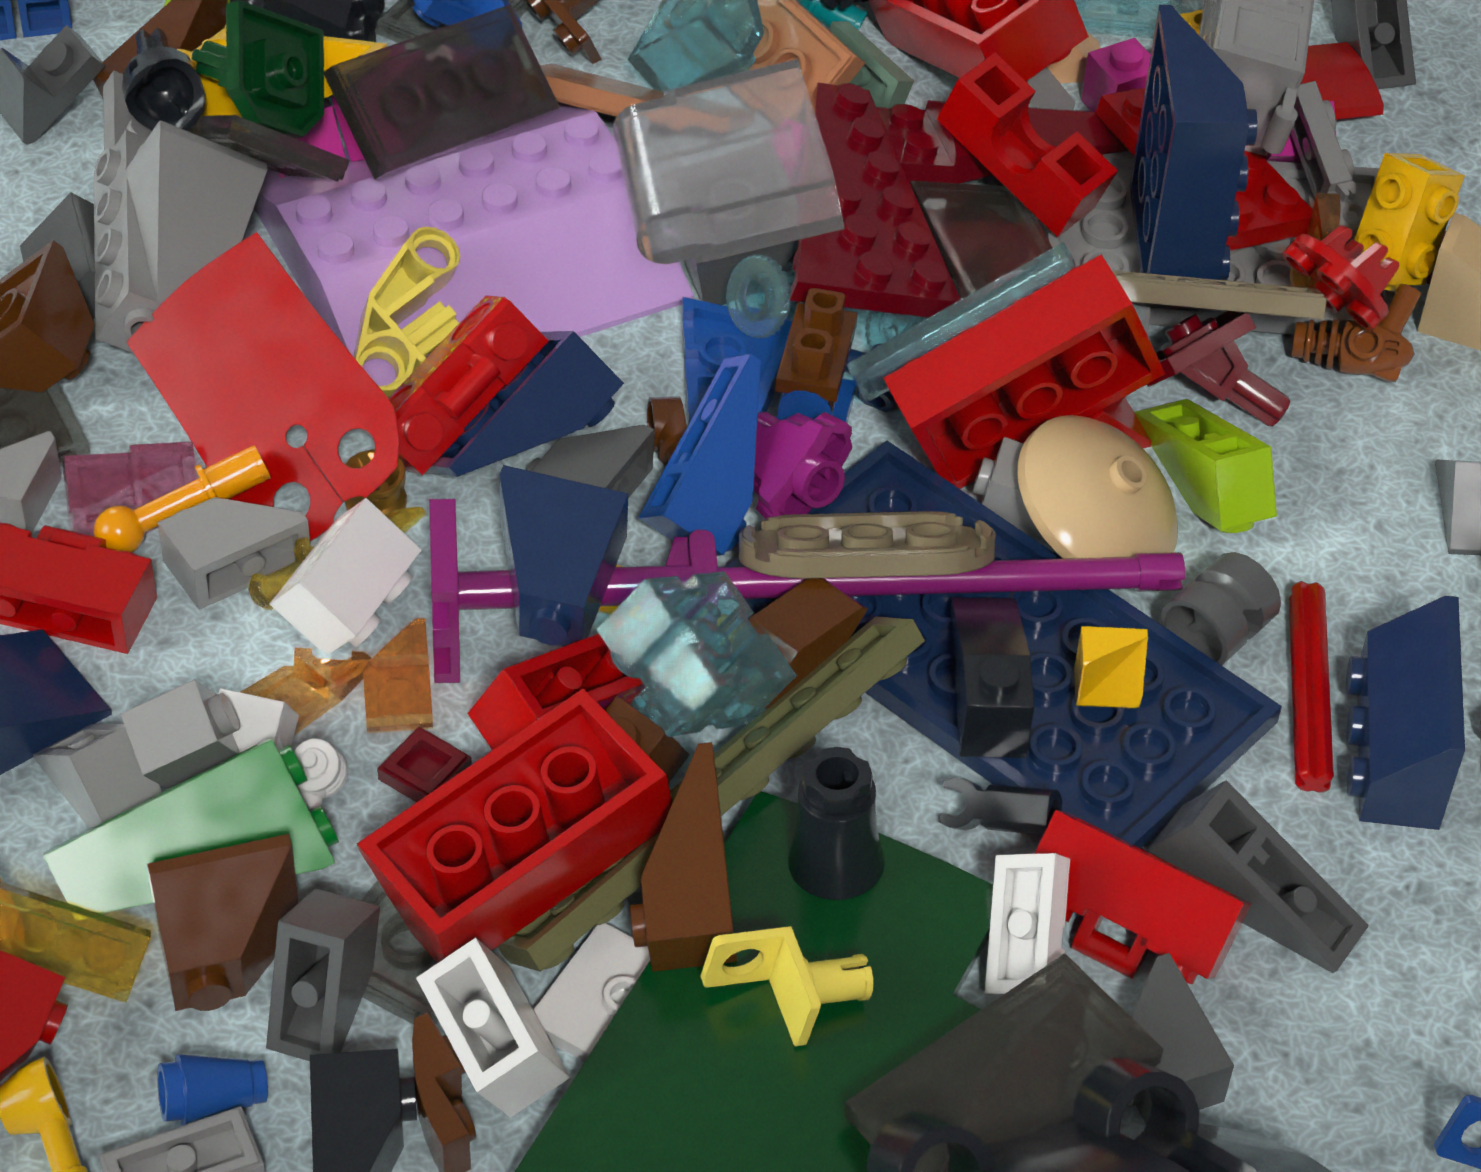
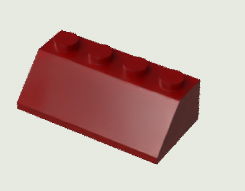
M581 689L357 843V846L412 935L431 957L439 963L475 937L491 951L660 832L672 806V800L665 772L584 689Z

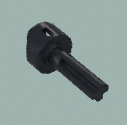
M156 28L151 35L144 29H141L135 36L138 47L137 55L130 60L123 72L122 90L128 111L139 123L152 130L161 120L187 131L197 123L204 111L205 93L200 75L196 71V65L188 55L169 47L166 34L161 29Z

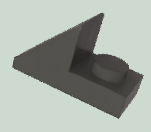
M67 25L45 46L29 66L4 48H1L0 114L24 144H31L48 129L106 65L81 35Z

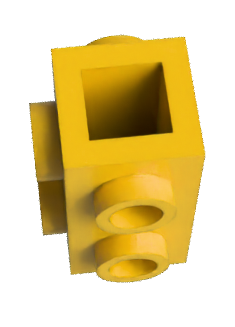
M1384 154L1354 239L1363 244V252L1375 242L1387 246L1388 253L1381 262L1387 257L1399 262V269L1384 289L1387 291H1396L1399 284L1426 285L1429 274L1434 270L1439 252L1438 249L1448 221L1454 215L1459 202L1458 194L1465 175L1421 154Z

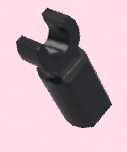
M953 777L944 780L943 788L959 793L963 792L967 798V805L965 810L959 815H940L939 823L952 829L966 831L976 828L983 821L984 827L987 830L1044 835L1055 810L1062 811L1063 801L1060 792L1055 789L991 784L984 791L981 786L970 780Z

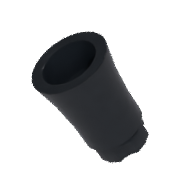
M831 747L822 749L815 759L806 762L804 765L802 779L798 787V815L795 835L788 856V867L794 881L806 892L829 900L851 899L873 888L880 880L884 871L885 858L878 835L876 818V786L868 761L858 758L850 748Z

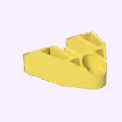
M434 227L418 228L411 234L369 293L361 314L353 357L362 367L367 361L378 358L386 360L393 366L396 373L394 382L385 386H379L388 398L426 359L425 356L431 353L459 324L455 319V311L449 305L445 307L439 301L403 329H400L398 324L423 307L428 298L448 284L459 264L460 252L455 241L446 232ZM423 247L438 249L445 256L447 267L436 268L427 264L418 256L416 251Z

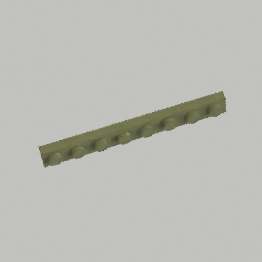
M875 616L846 643L714 753L721 816L740 800L750 798L762 791L769 783V775L786 760L798 757L808 751L816 742V734L833 720L842 718L857 709L862 702L861 696L874 684L897 674L907 664L906 657L925 641L913 619ZM682 781L670 790L672 804ZM660 832L500 944L498 949L503 957L511 964L539 972L555 967L566 960L572 954L574 943L593 926L604 924L617 916L624 907V900L641 886V875Z

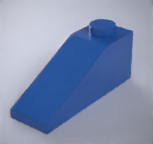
M752 354L723 360L638 519L672 541L674 537H687L688 548L689 536L692 532L707 530L714 535L716 556L724 555L725 552L730 551L739 542V534L746 527V520L743 518L753 501L761 360Z

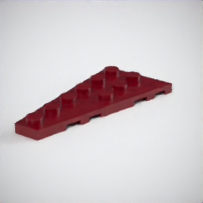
M818 82L810 100L807 128L809 146L804 157L803 166L806 169V175L801 186L796 233L799 236V243L793 262V270L796 272L789 301L806 302L809 289L817 288L843 293L845 295V308L954 321L962 304L961 298L870 91L850 83L833 85Z

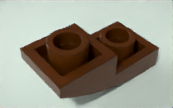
M425 1013L414 1018L412 1036L416 1104L421 1128L439 1172H466L471 1169L470 1142L476 1139L473 1121L462 1103L461 1075L465 1074L466 1071L447 1035L442 1036L429 1014Z

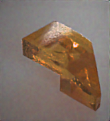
M425 618L414 619L363 667L367 733L416 730L419 726L423 729H433Z

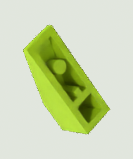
M1189 399L1134 412L1152 441V449L1195 515L1225 533L1245 532L1254 527V522L1277 516L1272 448L1270 445Z

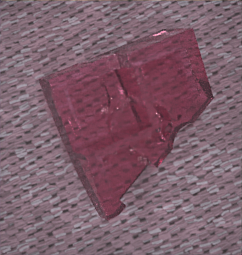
M193 441L135 444L129 446L127 453L64 456L62 466L70 529L73 532L94 536L95 521L105 509L113 506H126L134 510L196 480ZM155 527V528H153V529H151V530L145 532V535H146L147 533H149L150 531L156 529L157 527Z

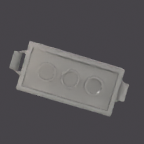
M1204 0L1199 36L1242 81L1247 109H1256L1257 111L1256 142L1254 146H1245V151L1267 157L1268 153L1280 154L1285 147L1298 116L1294 106L1298 88L1305 74L1314 0Z

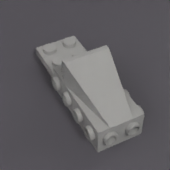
M113 70L103 85L104 151L101 153L94 170L95 339L133 353L126 342L144 322L155 320L152 313L187 279L242 241L267 173V163L218 144L217 130L191 127L186 131L160 120L152 130L139 123L129 113L122 90L123 74Z

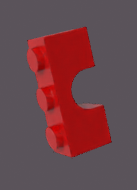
M995 52L957 80L937 120L1050 231L1059 237L1096 207L1118 170L1078 131L1058 146H1053L1044 141L1034 130L1028 115V106L1036 91Z

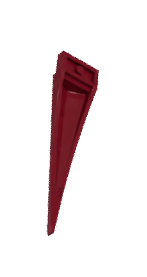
M928 100L925 110L908 104H897L892 108L877 107L910 184L952 186L993 175L937 120L946 101ZM1028 107L1029 119L1034 130L1044 141L1053 146H1058L1078 131L1101 155L1129 151L1095 114L1096 111Z

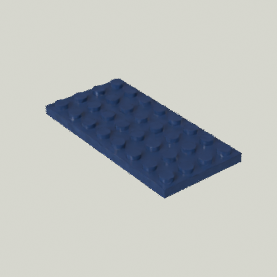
M888 440L844 473L843 488L832 503L825 507L812 508L808 513H954L956 516L963 517V526L975 529L976 521L981 520L994 529L996 534L994 560L1063 559ZM738 556L725 567L745 566L740 562ZM1109 589L850 596L868 609L852 636L876 616L913 619L925 640L906 657L907 664L901 671L887 679L878 681L865 692L991 784L1058 790L1063 801L1062 811L1068 812L1141 849L1166 827L1182 805L1201 795L1274 727L1279 720L1282 708L1280 704ZM951 597L1016 599L1030 652L1034 695V713L1026 758L960 757L950 607ZM778 598L736 600L756 614ZM1081 626L1148 630L1144 688L1140 707L1076 706L1074 666Z

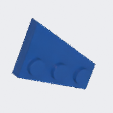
M682 297L688 425L723 360L746 354H752L761 360L758 412H767L776 389V377L793 321Z

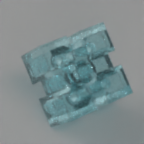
M725 571L694 574L685 584L682 583L678 576L644 579L597 629V632L611 651V658L616 667L629 677L640 678L645 685L632 700V707L647 718L652 719L656 725H659L668 737L698 733L707 725H714L716 730L748 725L797 676L769 634L758 635L748 618L754 612Z

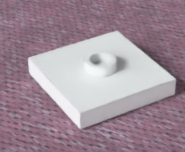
M607 923L595 927L533 1010L553 1046L584 1062L586 1061L650 961L648 946L635 948L633 937Z

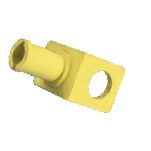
M791 926L724 934L714 937L700 975L703 986L706 988L769 980L794 1046L807 1044L821 1004L856 999L858 1001L869 1000L873 992L871 966L859 969V967L867 965L868 959L864 954L808 963L807 959L802 955ZM746 949L760 951L757 957L744 965L737 967L723 965L726 959L739 951Z

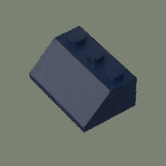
M1446 595L1367 631L1361 656H1350L1346 673V694L1357 695V706H1351L1349 710L1346 742L1347 745L1358 746V757L1352 756L1349 763L1347 795L1359 797V821L1433 830L1440 829L1465 753L1459 597Z

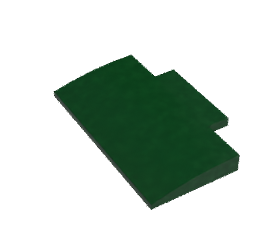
M760 791L755 795L724 844L734 933L791 926L802 955L807 959L808 963L864 954L868 962L866 966H861L859 969L871 966L873 974L872 996L869 1000L858 1001L856 999L821 1004L807 1044L794 1046L769 980L706 988L703 986L700 978L703 966L653 972L651 961H649L515 1172H867L866 1165L871 1145L880 1130L897 1116L911 1111H927L964 1128L1016 1029L1015 1026L956 997L989 938L993 884L948 862L878 833L884 853L885 866L883 874L876 885L866 893L851 899L829 900L816 897L803 890L794 881L788 867V856L796 830L798 803ZM756 949L739 951L736 953L737 962L724 963L723 965L727 967L744 965L757 957L760 951ZM943 1142L931 1147L919 1158L913 1172H941L949 1157L946 1143Z

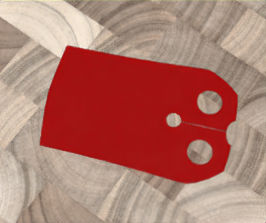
M257 232L208 263L187 279L152 313L155 320L144 322L126 342L180 422L207 467L255 445L271 478L228 500L274 507L273 500L281 486L296 482L302 484L308 490L310 507L305 517L308 519L310 542L330 528L334 523L333 518L343 502L353 497L362 496L367 498L398 467L399 433L394 406L314 309ZM301 425L306 429L308 435L304 447L294 448L287 443L286 434L290 427ZM360 428L368 431L373 436L375 453L367 465L362 468H351L341 461L338 454V446L345 433L352 429Z

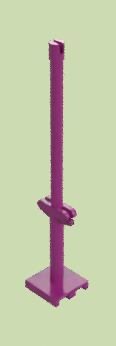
M429 499L434 683H460L459 610L515 609L509 570L458 571L456 499ZM696 530L689 536V548L687 537H674L665 566L615 567L600 606L668 605L683 634H696L699 638L709 640L714 639L720 633L721 600L780 598L808 578L771 576L753 571L747 567L718 568L714 535L707 530ZM1181 552L1136 553L1135 557L993 560V562L981 569L951 575L824 579L849 596L1136 589L1137 592L1183 590L1181 580H1185V562Z

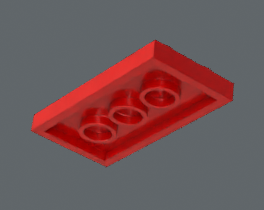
M1145 88L1101 95L1095 112L1133 156L1135 154ZM1244 151V155L1248 159V181L1245 192H1236L1235 201H1238L1239 226L1235 237H1227L1226 245H1229L1230 251L1293 238L1301 234H1311L1319 215L1302 199L1297 190L1291 187L1268 163L1264 156Z

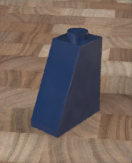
M503 465L499 474L500 521L519 636L535 639L547 645L566 646L588 638L627 538L628 493Z

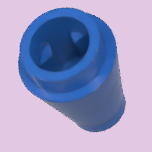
M176 1054L174 1062L158 1064V1099L164 1122L181 1120V1125L183 1126L239 1106L244 1109L251 1107L253 1104L267 1102V1074L262 1059L249 1061L248 1059Z

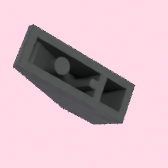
M1227 780L1182 805L1149 847V850L1155 856L1252 903L1243 924L1331 973L1338 971L1369 926Z

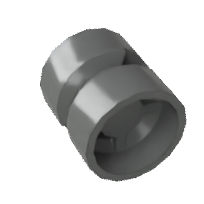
M1236 552L1224 553L1195 579V582L1187 585L1162 608L1161 625L1220 665H1223L1247 643V639L1254 637L1279 614L1281 607L1279 589L1272 576L1263 566L1249 556Z

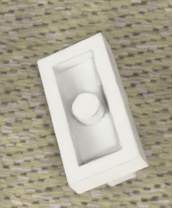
M1056 853L996 855L984 994L997 998H1058V991H1061L1063 986L1061 975L1065 950L1061 947L1066 919L1069 858Z

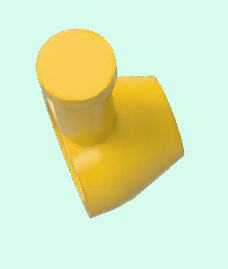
M45 1056L28 1063L0 1086V1119L9 1135L40 1133L52 1172H88L87 1168L81 1165L69 1127L72 1124L61 1084L52 1065Z

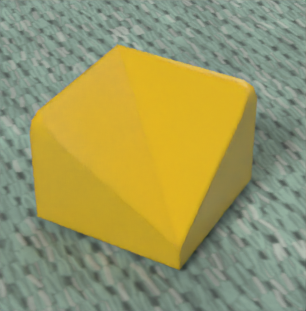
M1081 626L1074 666L1076 706L1140 707L1145 677L1148 643L1147 629Z

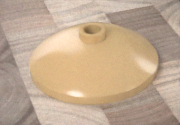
M1075 415L1050 419L1040 425L1027 438L1020 451L1017 471L1020 493L1026 510L1039 533L1063 559L1135 557L1136 553H1171L1175 551L1178 538V521L1171 490L1156 463L1132 438L1109 424Z

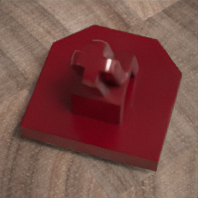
M1225 311L1215 318L1209 317L1202 322L1197 314H1194L1175 324L1165 332L1169 341L1159 347L1160 350L1156 352L1165 374L1148 383V387L1181 372L1224 402L1227 398L1263 424L1271 427L1282 419L1290 405V399L1287 395L1247 369L1248 364L1234 340L1257 328L1248 312Z

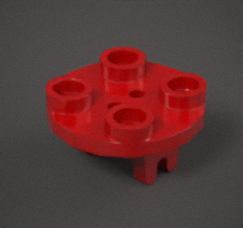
M1344 225L1338 226L1321 241L1306 234L1299 235L1282 253L1286 262L1298 273L1305 277L1310 276L1317 283L1313 288L1320 290L1327 298L1326 308L1338 314L1345 307L1347 313L1355 322L1367 331L1372 332L1389 314L1387 304L1380 294L1400 266L1398 261L1390 257L1385 258L1381 262L1388 253L1387 246L1375 242L1363 252V244L1355 240H1351L1346 244L1352 236V230Z

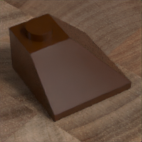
M52 240L0 279V388L42 393L62 378L71 380L76 377L90 357V351L86 347L95 323L65 250L55 240Z
M289 834L147 864L160 944L175 1011L194 1008L199 1011L215 1010L227 1004L230 999L246 996L275 959L278 921L298 904L293 849Z

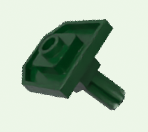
M241 0L227 3L226 46L206 41L201 50L194 49L192 60L197 61V73L219 81L218 85L226 88L227 93L248 127L288 140L304 137L324 116L323 30Z

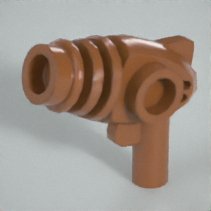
M1399 284L1388 306L1389 314L1372 332L1361 327L1353 319H1347L1342 333H1338L1339 319H1333L1331 332L1326 331L1327 320L1321 321L1319 330H1314L1315 321L1312 319L1308 323L1296 322L1292 357L1303 358V361L1307 363L1309 362L1310 354L1314 353L1316 354L1315 364L1321 366L1322 355H1328L1326 368L1332 370L1334 356H1337L1340 372L1373 375L1388 382H1396L1401 368L1408 365L1415 355L1412 343L1403 337L1401 333L1421 293L1410 285Z

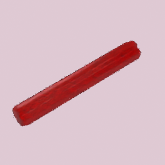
M1300 581L1292 586V594L1289 597L1295 784L1302 791L1321 793L1330 789L1331 780L1334 777L1326 594L1321 584L1317 582L1307 584Z

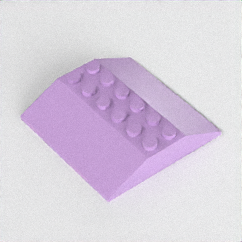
M530 94L526 95L527 100L524 108L509 114L499 122L473 111L435 121L402 154L351 162L347 147H345L343 150L346 162L283 178H279L276 168L267 170L254 206L255 212L305 297L352 356H354L361 314L369 293L411 234L418 228L426 226L446 232L455 241L460 252L459 264L448 284L428 298L423 307L398 324L400 329H403L439 301L445 307L449 305L455 311V319L460 323L484 296L488 295L505 297L510 300L540 332L574 331L581 337L682 305V297L694 299V295L644 179L596 111ZM423 247L416 251L418 256L427 264L436 268L447 267L446 258L438 249ZM380 358L371 359L363 365V369L378 386L391 384L396 379L393 366L386 360Z

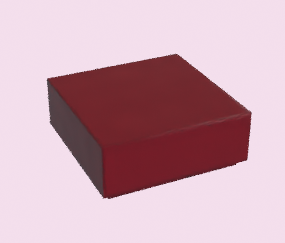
M419 726L377 768L378 780L411 800L418 802L472 765V757Z

